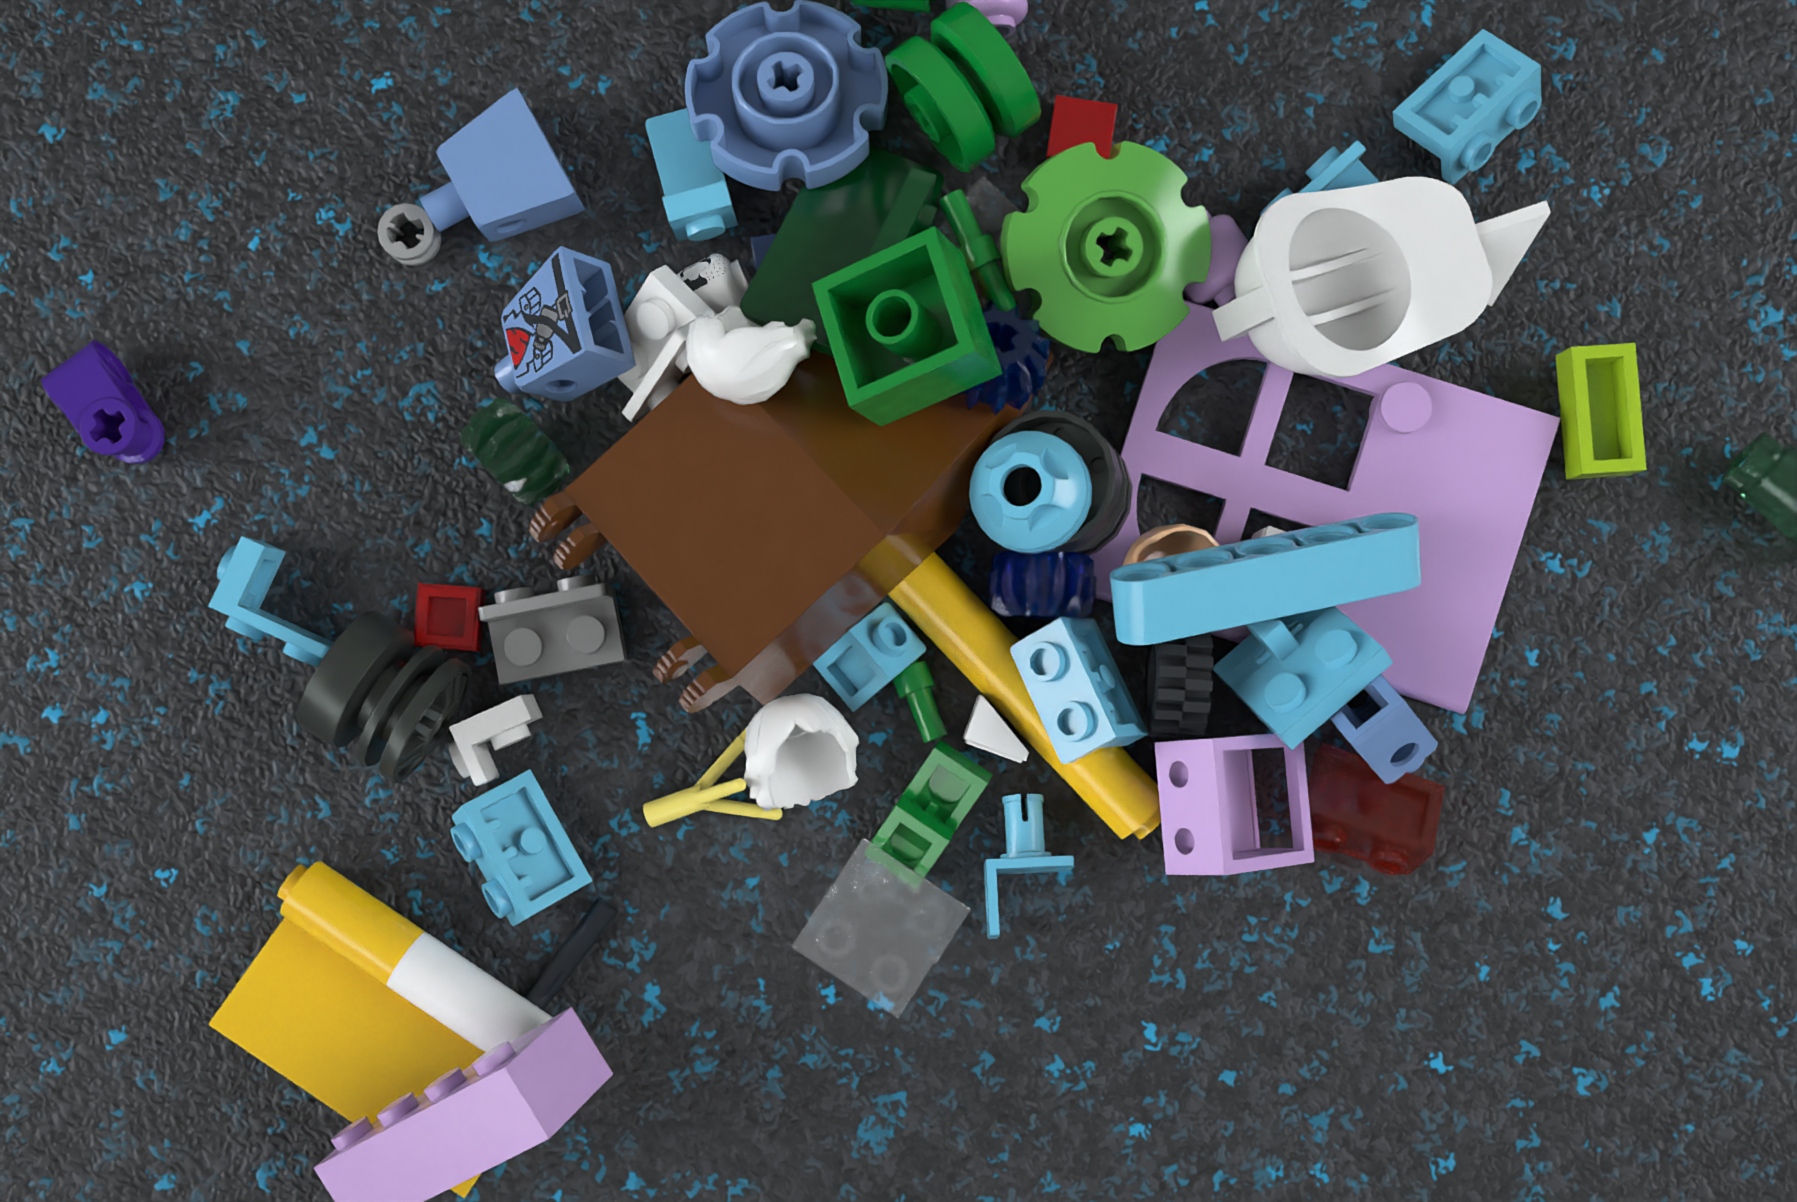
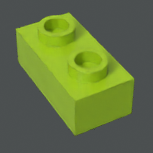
M1635 343L1570 347L1555 355L1566 480L1630 476L1647 470Z

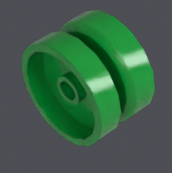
M965 1L955 3L931 21V42L919 36H913L885 56L886 69L903 104L933 146L950 164L961 172L969 173L994 154V133L1004 138L1014 139L1040 119L1041 108L1036 91L1015 53L994 25L978 9Z

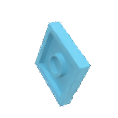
M1331 606L1246 624L1251 634L1214 665L1213 671L1292 751L1394 662L1378 642L1338 608Z

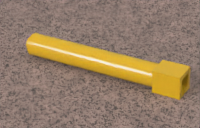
M935 551L888 593L890 598L1120 839H1124L1133 833L1140 840L1161 823L1157 783L1121 746L1099 748L1073 763L1063 764L1060 762L1010 652L1011 646L1020 640Z

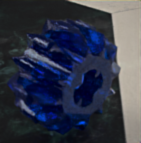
M990 299L986 306L982 308V312L1003 374L958 394H965L967 396L968 411L980 402L988 404L996 416L1004 408L1005 403L1021 410L1024 403L1028 402L1030 395H1036L1038 389L1042 388L1048 372L1046 365L1050 356V341L1039 336V320L1022 321L1019 318L1018 305L1009 312L999 311Z
M1002 551L994 556L992 571L989 573L988 594L991 597V611L1000 617L1047 621L1057 620L1060 617L1083 619L1092 613L1093 600L1097 596V577L1094 576V560L1085 554H1077L1076 552L1058 553V551H1044L1040 553H1020L1016 551Z

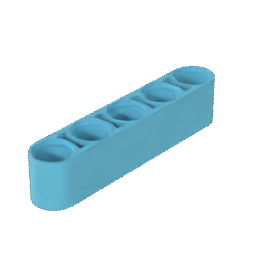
M1379 513L1118 567L1110 573L1117 640L1130 645L1156 644L1416 588L1422 582L1419 519L1409 513Z

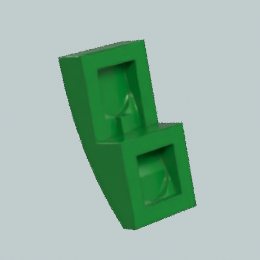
M939 739L867 846L864 854L917 889L950 842L957 827L988 785L993 774Z

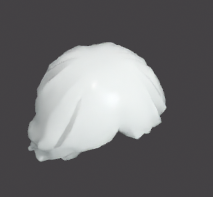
M728 306L722 313L716 315L712 309H708L703 315H698L697 319L689 324L686 341L687 362L701 386L716 397L739 405L766 401L786 384L797 364L810 357V348L814 340L817 339L816 325L813 320L803 318L794 327H788L784 322L771 321L761 327L748 320L737 306Z
M804 693L777 698L764 705L747 726L744 751L747 757L744 780L750 788V798L756 799L758 806L762 807L764 811H770L773 808L777 810L782 807L784 809L793 808L794 804L807 806L811 800H821L826 795L852 787L858 781L855 774L857 766L856 747L859 744L858 736L840 712L823 697Z

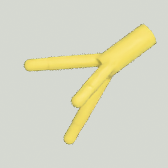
M746 728L694 786L644 803L643 811L650 827L653 828L701 810L779 820L782 817L781 809L776 810L773 808L770 811H764L758 804L720 799L743 791L746 788V781L742 778L712 786L744 750Z

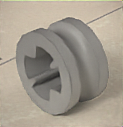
M408 203L395 205L387 210L379 221L377 233L380 244L388 254L403 265H424L432 260L440 249L441 233L436 229L426 211L417 205ZM410 221L418 229L424 228V235L416 234V237L421 242L411 249L402 241L396 242L395 240L396 235H404L399 228Z

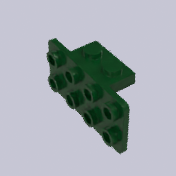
M869 145V155L842 178L813 189H808L804 182L740 301L739 308L743 315L761 327L771 321L784 322L786 326L794 327L803 318L813 320L816 325L817 339L814 340L811 349L834 357L811 283L935 226L940 206L936 205L943 190L945 181L943 174L930 167Z

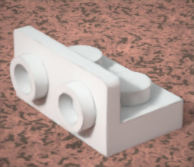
M663 265L650 272L624 314L636 366L619 375L618 378L634 393L622 411V414L630 422L653 410L680 385L678 382L683 374L692 371L687 362L686 349L689 324L695 321L698 315H703L705 311L711 309L667 265Z

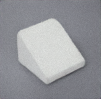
M978 695L962 737L965 739L964 742L1022 763V760L1026 761L1029 754L1028 750L984 696Z

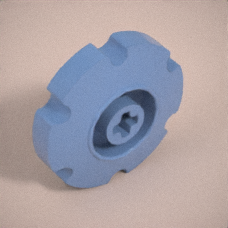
M795 0L793 7L785 12L774 11L770 8L768 2H760L730 14L706 34L709 56L702 59H692L689 62L685 78V99L695 139L700 142L712 141L710 147L713 163L721 171L741 183L769 191H779L783 181L788 178L802 179L808 189H813L842 178L869 155L868 131L882 130L887 120L888 76L880 50L876 47H861V26L855 20L832 7L808 0Z

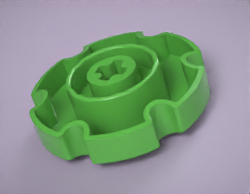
M1129 141L1113 145L1108 159H1104L1097 153L1094 143L1087 142L1064 150L1047 159L1024 180L1021 188L1029 198V206L1025 213L1016 211L1005 216L1000 238V254L1003 276L1011 291L1024 289L1031 295L1032 307L1025 315V318L1033 328L1054 343L1079 352H1099L1101 343L1107 336L1114 340L1118 351L1130 352L1160 340L1185 319L1190 312V308L1184 303L1183 290L1188 283L1199 284L1206 281L1211 260L1212 243L1205 207L1202 205L1188 207L1182 201L1181 189L1187 182V176L1178 166L1159 152ZM1111 236L1108 247L1111 251L1115 252L1114 259L1100 261L1104 250L1096 245L1097 238Z

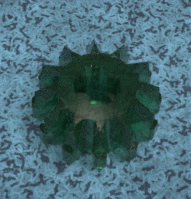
M497 397L486 408L482 406L469 418L471 422L459 432L461 444L521 505L533 507L543 497L547 499L560 486L559 482L569 473L567 459L558 450L557 446L528 416L507 399Z

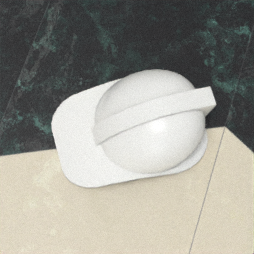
M1403 177L1351 188L1294 193L1271 204L1261 215L1255 228L1254 236L1245 247L1239 259L1234 278L1236 299L1212 311V315L1222 342L1249 335L1258 351L1266 359L1281 368L1306 375L1349 378L1461 332L1472 324L1484 311L1491 298L1494 283L1486 253L1464 196L1452 185L1437 179Z

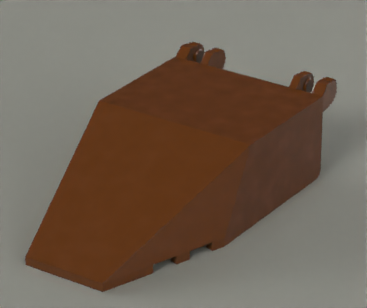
M972 276L971 279L1003 373L1002 375L880 427L849 407L834 357L811 348L810 357L797 364L786 384L766 401L739 405L716 397L703 388L692 373L564 491L550 496L541 506V509L536 512V515L531 518L532 522L529 524L530 528L528 530L533 538L542 544L545 541L554 540L557 535H560L562 530H566L584 513L591 523L577 527L568 535L565 541H562L561 545L557 546V550L554 552L555 555L552 557L556 564L562 570H572L575 566L578 567L580 563L584 562L587 557H590L608 540L693 634L679 640L669 649L668 653L657 661L658 663L654 666L653 672L662 684L671 683L673 680L678 679L707 652L719 663L704 670L695 681L683 690L684 692L680 695L681 698L678 701L688 713L691 712L692 714L701 709L704 710L738 685L742 686L760 703L765 705L771 702L957 531L967 513L966 506L970 501V479L976 463L989 447L993 437L1012 420L1022 416L1054 359L1053 352L1013 314L1010 313L995 319L977 280Z

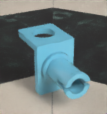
M1021 794L1002 797L1005 813L1007 854L1000 855L1001 859H986L984 863L988 939H997L1000 935L997 875L1067 872L1074 867V856H1052L1051 852H1045L1042 807L1044 798L1041 794H1027V798H1025L1026 821L1022 820Z

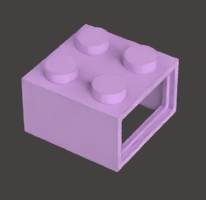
M1274 733L1154 742L1166 875H1231L1314 862L1303 741L1292 751ZM1284 747L1293 848H1260L1251 749Z

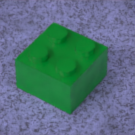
M935 226L811 283L848 405L880 427L1003 374L964 255Z

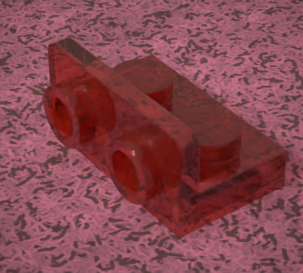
M1323 743L1314 755L1308 783L1313 848L1331 854L1344 853L1368 862L1372 869L1384 874L1409 875L1434 852L1445 786L1407 772L1394 783L1385 784L1361 756Z

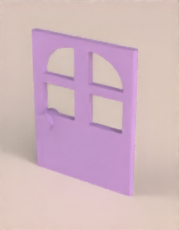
M1184 300V303L1190 308L1189 314L1174 330L1155 342L1121 448L1120 456L1126 462L1133 485L1130 514L1118 536L1099 552L1087 555L1076 592L1113 603L1110 573L1112 570L1123 565L1131 545L1140 536L1136 509L1141 475L1224 500L1212 535L1220 546L1240 542L1250 509L1306 527H1314L1379 513H1409L1419 519L1421 584L1407 591L1336 605L1335 607L1385 649L1394 663L1381 674L1398 694L1464 714L1474 690L1561 418L1387 363L1349 378L1308 375L1375 396L1369 407V420L1347 488L1342 490L1264 465L1294 372L1281 368L1266 359L1254 346L1249 335L1222 342L1212 315V311L1215 309ZM1247 359L1267 363L1238 456L1155 431L1163 411L1174 394L1197 373L1210 366L1231 360ZM1246 625L1211 632V635L1239 644L1251 634Z

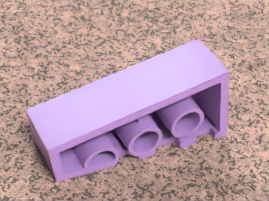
M570 1007L511 1043L505 1041L495 1046L463 1071L460 1067L448 1071L429 1084L423 1090L425 1093L417 1098L413 1092L403 1095L376 1115L379 1119L371 1124L367 1116L353 1122L331 1139L336 1149L317 1164L314 1170L334 1202H424L550 1139L613 1075V1072L575 1011Z

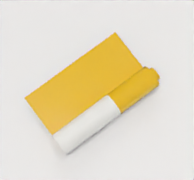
M317 861L309 868L300 864L283 882L277 896L284 900L279 912L284 916V919L208 1025L352 1123L367 1116L372 1124L379 1120L376 1115L403 1095L413 1092L417 1098L425 1093L423 1090L429 1084L456 1067H460L463 1071L495 1046L505 1041L511 1043L553 1017L323 862ZM482 1173L450 1189L465 1198Z

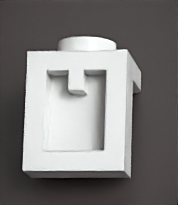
M533 694L517 696L449 727L455 740L449 743V752L455 767L463 778L471 776L475 786L486 784L499 778V773L486 742L491 741L496 751L531 735L527 724L543 717Z

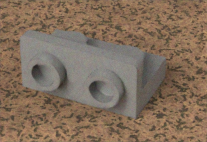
M582 575L557 581L558 592L534 596L532 587L516 588L495 593L496 604L479 607L478 610L480 620L488 622L499 684L508 685L628 661L615 588L606 583L596 584L595 575Z

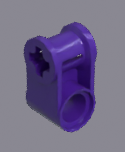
M97 340L91 341L42 378V386L47 395L67 416L84 444L91 451L105 456H115L118 460L130 464H144L154 459L161 451L165 441L164 428L161 421L156 417L135 387L132 376L124 364L101 342Z

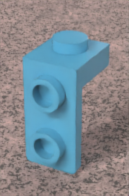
M687 108L647 119L645 126L665 197H662L669 224L678 242L686 239L690 241L711 239L722 234L726 228L737 226L738 222L724 172L713 163L710 147L712 141L700 142L695 139Z
M241 536L238 544L231 546L219 563L217 578L220 582L208 607L229 616L225 623L227 628L262 641L265 633H268L287 642L283 653L318 667L334 642L260 609L286 551L266 542Z

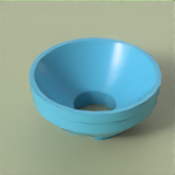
M1021 431L1009 434L994 442L976 463L970 479L969 498L971 508L982 530L990 539L1001 546L1020 553H1040L1052 550L1068 541L1085 521L1091 505L1092 484L1089 471L1082 457L1070 444L1057 436L1044 432ZM1021 467L1035 469L1042 482L1038 497L1032 503L1025 506L1010 504L1004 493V483L1008 475Z

